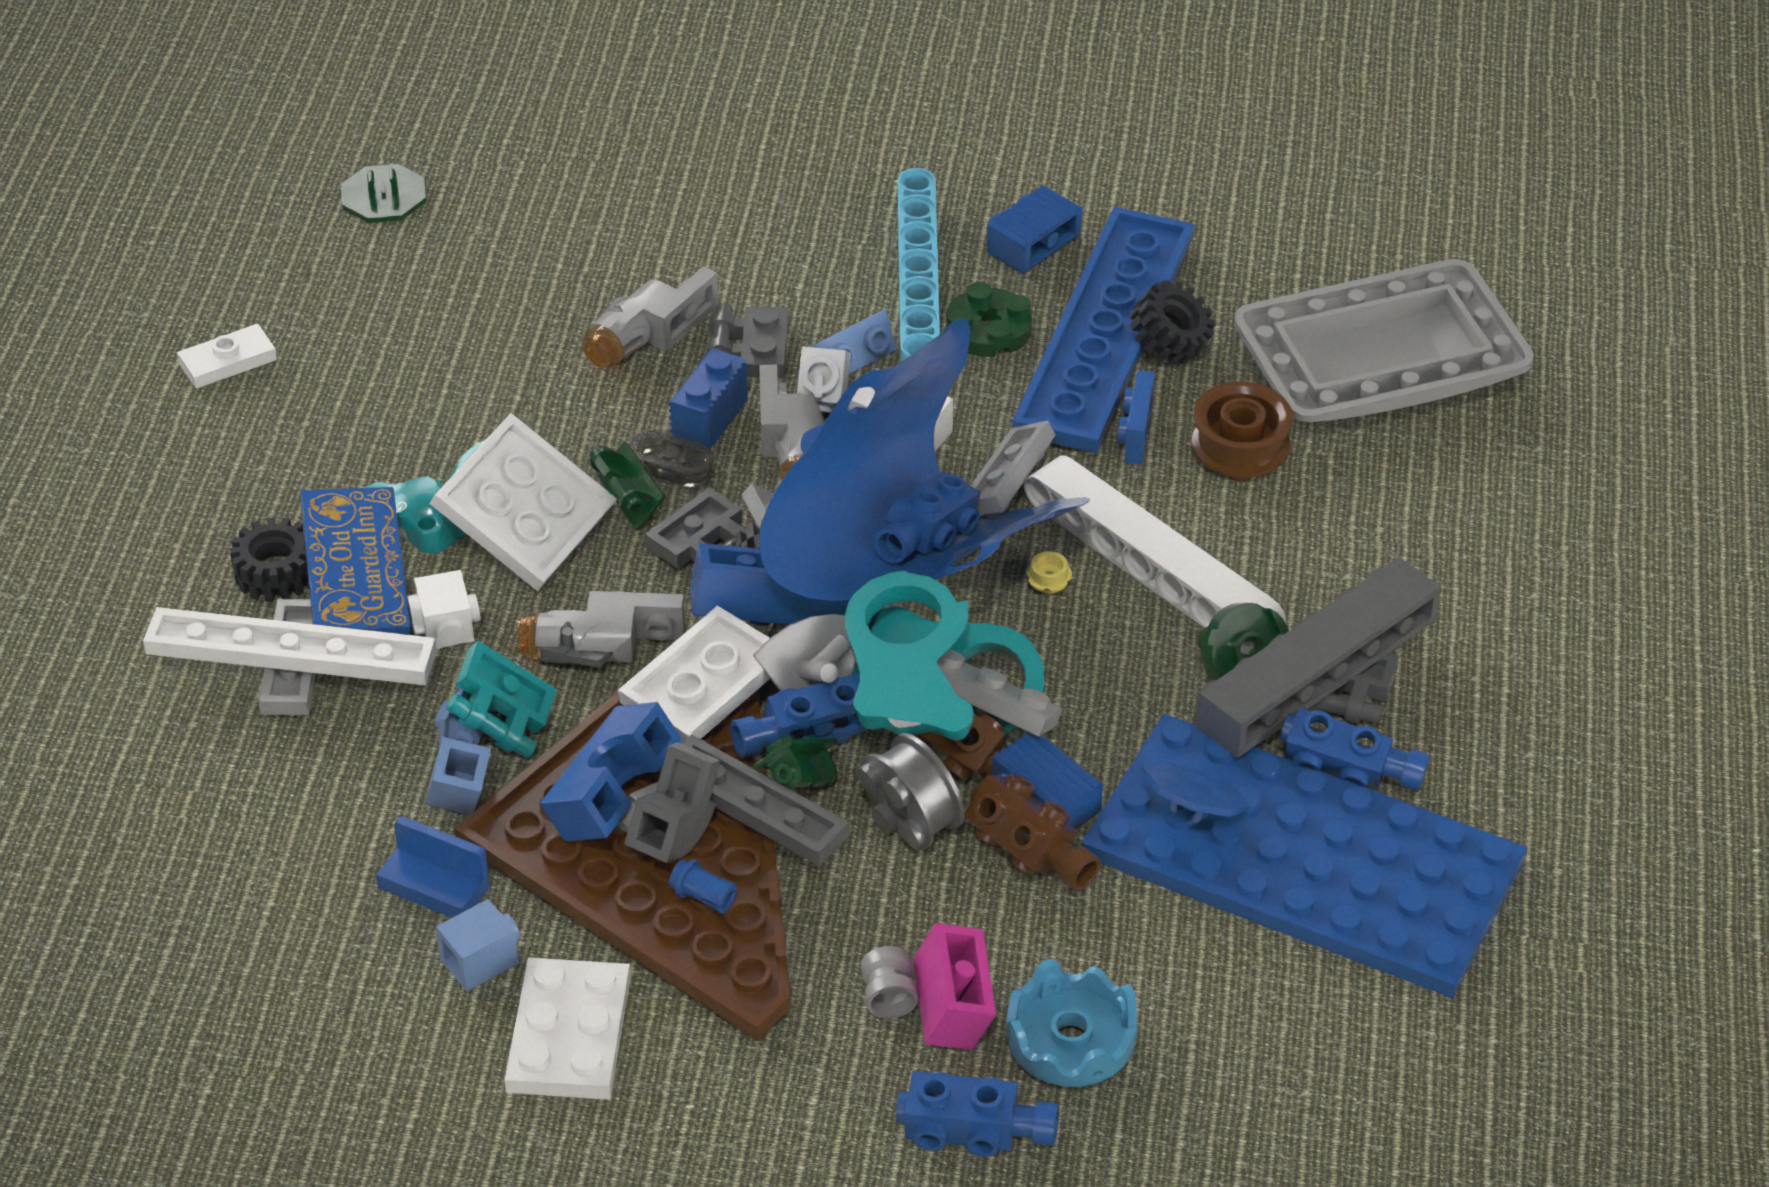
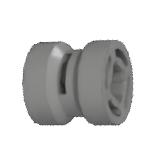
M883 946L868 952L861 961L862 978L867 985L865 996L868 1010L871 1014L885 1019L907 1015L914 1010L918 1003L916 984L911 979L913 976L911 956L906 950L896 946Z

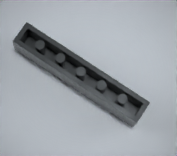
M1400 557L1383 568L1375 569L1366 580L1351 590L1341 592L1335 601L1318 612L1310 613L1301 624L1284 635L1276 636L1267 647L1252 657L1242 659L1233 670L1218 680L1208 682L1201 689L1197 698L1196 727L1235 757H1240L1282 728L1289 712L1297 715L1299 707L1306 710L1436 621L1441 586Z

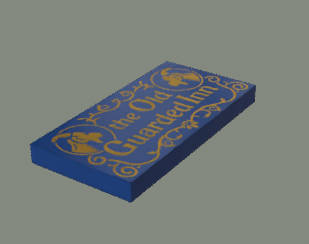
M394 488L301 490L300 504L312 623L314 625L410 635V619Z

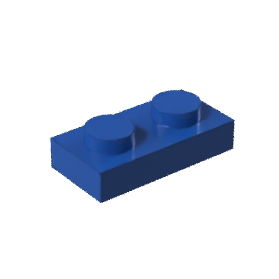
M1137 370L1134 388L1126 387L1123 414H1129V417H1120L1117 443L1125 444L1124 462L1142 464L1153 405L1155 372Z

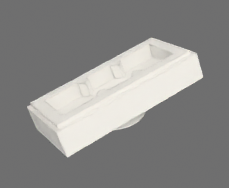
M258 324L177 352L180 366L196 389L277 360L275 347Z

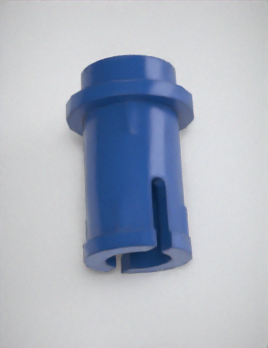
M685 859L680 860L673 869L669 880L670 887L675 889V894L683 898L689 895L722 914L731 907L737 894V884L706 871V869L701 867V862L695 859L689 862Z

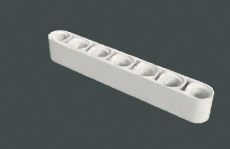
M1059 456L1025 479L1024 490L1034 507L1058 499L1090 498L1087 504L1052 520L1201 626L1207 627L1218 611L1233 603H1256L1264 608H1271L1283 618L1287 625L1284 611L1273 598L1067 456ZM1243 641L1241 653L1249 655L1250 650L1254 648L1253 643Z

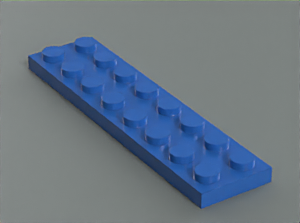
M1113 207L1012 420V428L1048 420L1056 434L1051 443L1098 453L1146 345L1145 341L1138 343L1135 336L1139 331L1131 330L1130 324L1134 320L1130 319V313L1137 302L1155 283L1159 282L1160 284L1163 280H1169L1171 285L1174 283L1194 238L1195 224Z

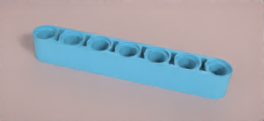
M922 168L907 169L898 177L900 362L940 335L936 179L930 171Z

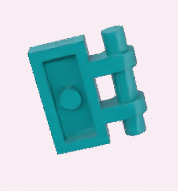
M478 640L468 648L456 682V686L471 694L470 700L468 701L455 693L449 699L446 710L459 717V724L469 730L479 729L495 739V746L507 753L515 751L527 759L534 752L537 743L523 734L526 728L535 734L545 726L557 689ZM489 706L507 716L505 723L487 712Z

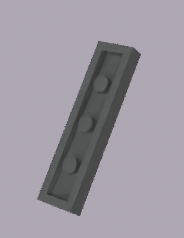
M691 735L683 743L688 747L721 760L710 800L716 802L715 808L803 858L820 866L849 837V822L694 735Z

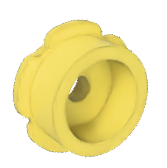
M1045 551L1035 555L1026 570L1030 586L1045 594H1052L1065 589L1067 582L1072 579V571L1068 566L1067 559L1063 555L1052 551Z

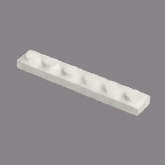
M156 607L143 639L145 654L417 685H426L437 653L436 639L431 637Z

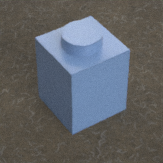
M442 737L425 804L471 815L475 811L481 794L491 748Z
M489 899L436 926L440 960L466 991L519 964L517 941L521 938L519 929L513 918L508 913L501 914Z

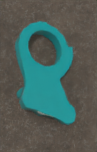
M484 441L475 444L461 456L448 480ZM426 476L399 484L375 482L365 487L394 488L399 536L414 544L423 553H439L459 538L467 535L429 504L445 482Z
M908 570L890 572L869 580L850 599L845 614L846 633L860 671V683L854 698V709L865 729L883 728L898 735L901 733L917 735L933 732L952 740H960L967 736L973 726V708L968 701L960 698L953 691L946 676L937 665V660L953 647L965 631L969 618L968 601L957 602L948 587L930 576L908 573ZM914 601L926 604L935 610L941 618L937 628L931 634L913 643L894 644L882 641L873 635L868 628V624L874 614L881 608L895 602Z
M894 605L882 609L870 631L882 641L894 644L913 643L931 634L937 628L939 622L923 619L904 607ZM967 623L965 631L950 649L960 653L965 660L978 653L994 651L1006 654L1018 662L1025 673L1026 681L1023 689L1029 688L1042 693L1045 692L1043 661L1030 640L1011 628L990 623ZM855 661L854 669L851 675L858 673L860 677V671ZM973 712V714H975L976 716L980 714L977 712ZM987 714L1002 725L1004 734L1018 727L993 714ZM968 734V735H967L968 737L975 738V737L972 736L971 734Z

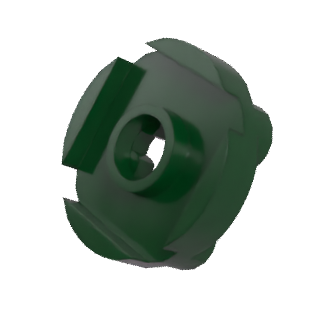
M984 282L970 284L965 293L952 300L946 311V327L956 319L968 320L971 335L967 353L974 356L995 357L996 350L1008 347L1009 353L1015 352L1022 348L1031 336L1032 315L1030 300L1023 295H1016L1007 290L992 288ZM991 320L988 324L982 323V321Z
M1233 603L1218 611L1211 619L1209 625L1204 627L1198 636V646L1202 651L1203 664L1211 681L1218 680L1233 670L1244 659L1241 656L1243 641L1253 643L1254 648L1249 652V656L1252 657L1267 647L1276 636L1289 632L1283 618L1271 608H1264L1256 603Z

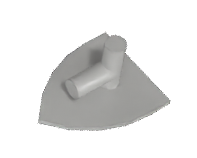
M837 614L812 616L790 624L771 637L753 654V657L780 691L787 688L800 689L819 684L820 682L830 683L837 677L850 676L856 661L846 633L845 616Z

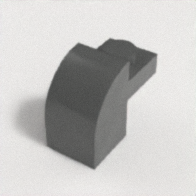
M679 742L669 745L656 791L639 797L636 800L624 845L666 863L679 859L689 853L691 848L702 837L713 815L716 802L711 801L710 796L721 760Z

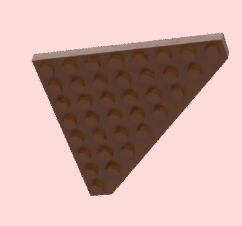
M758 690L701 738L706 743L753 769V765L765 757L764 748L761 754L743 759L740 758L732 742L730 725L733 720L753 716L755 719L761 718ZM617 692L454 828L455 837L483 847L486 851L487 863L758 1040L791 1009L774 840L715 808L705 832L698 843L691 848V851L679 859L666 863L624 845L627 832L618 825L615 826L607 838L564 841L539 804L616 706H624L620 703L619 693ZM660 768L657 772H647L634 776L620 787L628 796L635 791L658 782L662 770ZM767 769L756 770L767 776ZM685 859L689 862L695 859L701 862V867L706 869V871L737 884L735 900L725 913L722 914L689 895L681 898L675 894V889L670 887L669 880L673 869L680 860Z

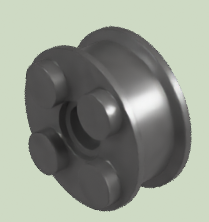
M901 733L893 739L891 749L883 755L869 754L863 758L861 767L857 769V776L874 805L872 816L879 828L885 833L895 831L911 847L924 850L933 843L934 834L943 827L955 829L963 823L965 817L964 805L952 776L938 756L917 737L908 733Z

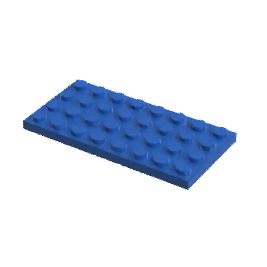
M1164 713L1081 842V846H1084L1100 859L1101 864L1451 998H1454L1526 860L1528 849L1524 845L1355 783L1340 780L1338 777L1313 770V768L1303 764L1299 767L1294 766L1292 760L1256 747L1251 748L1237 758L1196 727V725ZM1161 763L1200 770L1233 785L1248 802L1247 809L1233 817L1208 814L1204 820L1194 823L1192 817L1195 811L1186 807L1175 813L1170 811L1171 800L1155 792L1144 778L1145 771Z

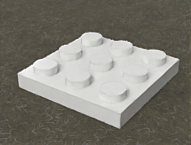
M510 413L443 485L429 504L536 591H539L609 511L617 498Z

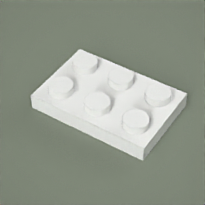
M716 606L618 690L620 703L623 705L658 702L682 738L681 743H684L691 735L701 739L770 679L753 657V654L770 638L721 607Z
M544 958L527 959L505 1075L506 1093L611 1100L631 978L630 964Z

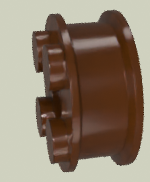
M1228 382L1210 388L1197 400L1193 415L1196 426L1192 433L1191 445L1195 456L1204 466L1216 473L1229 476L1235 481L1243 482L1250 480L1252 477L1268 474L1285 462L1290 450L1288 433L1292 427L1293 413L1289 403L1278 392L1257 383Z

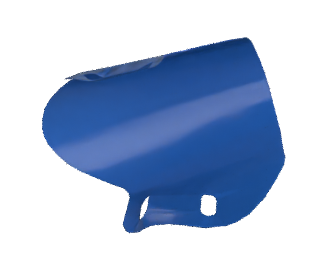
M962 318L954 320L939 336L904 361L890 369L873 370L858 377L842 394L819 431L815 441L790 468L777 487L762 519L759 538L761 561L768 575L777 584L809 599L850 601L853 594L869 580L890 572L908 570V573L930 576L937 580L983 561L998 549L1000 543L1007 536L1033 523L1053 519L1089 502L1090 498L1087 497L1058 499L1032 508L1005 511L994 517L981 515L973 531L969 535H964L961 532L956 533L952 544L946 551L942 552L935 548L925 555L915 549L910 556L897 564L888 563L877 554L874 538L878 531L889 525L887 515L892 504L898 498L903 499L915 491L922 482L927 483L941 473L934 449V430L949 391L966 363L971 335L968 320ZM864 387L873 388L875 394L866 411L862 414L849 413L847 408L856 391ZM981 549L976 560L959 566H953L957 561Z

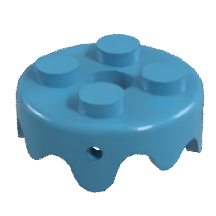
M1047 959L1041 962L1035 969L1031 979L1023 987L1013 990L1010 996L1006 1025L1007 1042L1011 1054L1029 1074L1046 1083L1058 1086L1083 1087L1098 1084L1111 1078L1126 1065L1133 1054L1136 1044L1137 1007L1136 996L1132 986L1126 984L1118 987L1098 967L1091 966L1080 974H1067L1055 959ZM1067 1026H1076L1085 1033L1078 1037H1067L1058 1030Z

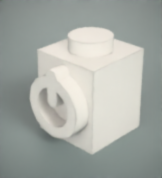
M802 346L797 394L812 395L819 405L821 412L831 413L834 405L837 404L842 394L848 388L851 353L846 350Z
M461 570L414 578L416 594L407 596L409 617L414 636L424 635L425 637L435 638L437 649L474 642L472 623L480 621L479 606L476 594L467 595Z

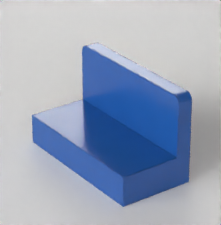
M399 816L394 823L397 849L376 874L378 888L452 918L476 906L490 888L485 849L404 816Z

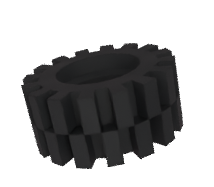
M1163 280L1160 284L1159 282L1155 283L1137 302L1130 313V319L1134 320L1130 324L1131 330L1139 331L1135 336L1138 343L1145 341L1147 343V346L1144 348L1146 352L1150 354L1154 350L1157 352L1156 359L1163 362L1168 357L1169 364L1174 365L1178 361L1184 364L1189 359H1192L1213 336L1214 331L1212 329L1215 327V320L1208 319L1213 314L1210 307H1202L1205 302L1202 296L1197 299L1194 298L1192 294L1195 290L1189 286L1185 291L1182 290V283L1175 281L1172 285L1169 280ZM1168 318L1171 319L1178 327H1176L1175 325H1173V324L1168 320Z
M275 517L267 518V525L261 526L259 520L251 523V531L243 527L239 531L240 538L234 536L231 541L230 556L236 585L239 584L242 593L250 592V598L258 600L261 594H264L265 602H273L274 595H281V599H290L289 592L293 591L298 596L304 593L303 585L309 587L303 524L297 521L291 526V520L288 518H282L281 523L276 524ZM271 557H287L277 562H262Z

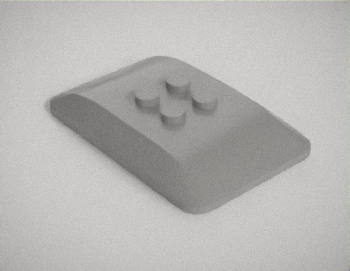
M1459 259L1443 260L1246 304L1236 311L1234 317V325L1268 383L1273 390L1282 395L1289 403L1293 418L1303 422L1328 421L1375 414L1458 395L1523 374L1532 367L1534 358L1531 347L1477 269L1471 263Z

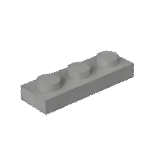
M1048 420L1011 428L971 485L973 488L981 491L977 505L980 516L994 517L1008 509L1010 506L1009 502L1018 489L1024 485L1025 479L1036 463L1044 457V451L1056 436Z
M277 599L274 620L313 624L310 599ZM265 668L259 697L261 715H309L316 673Z
M949 650L937 660V665L946 676L953 691L957 696L968 701L970 704L1038 737L1057 726L1062 708L1050 703L1049 697L1044 693L1029 688L1022 690L1006 682V676L998 671L988 668L978 669L964 662L965 658L953 650Z

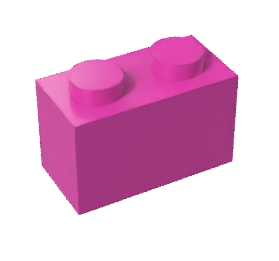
M935 923L913 957L924 1041L927 1045L973 1050L996 1016L983 929Z

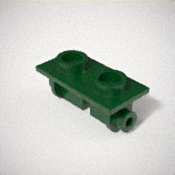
M624 441L617 451L605 446L595 447L590 453L591 467L599 472L597 476L609 493L617 498L616 503L635 530L639 531L665 500L666 496L627 442Z
M814 735L802 739H793L791 736H786L769 745L765 750L767 756L754 764L753 767L755 770L770 769L775 780L788 789L807 787L809 785L811 787L829 786L837 777V767L827 749L835 745L837 740L836 738L816 739Z

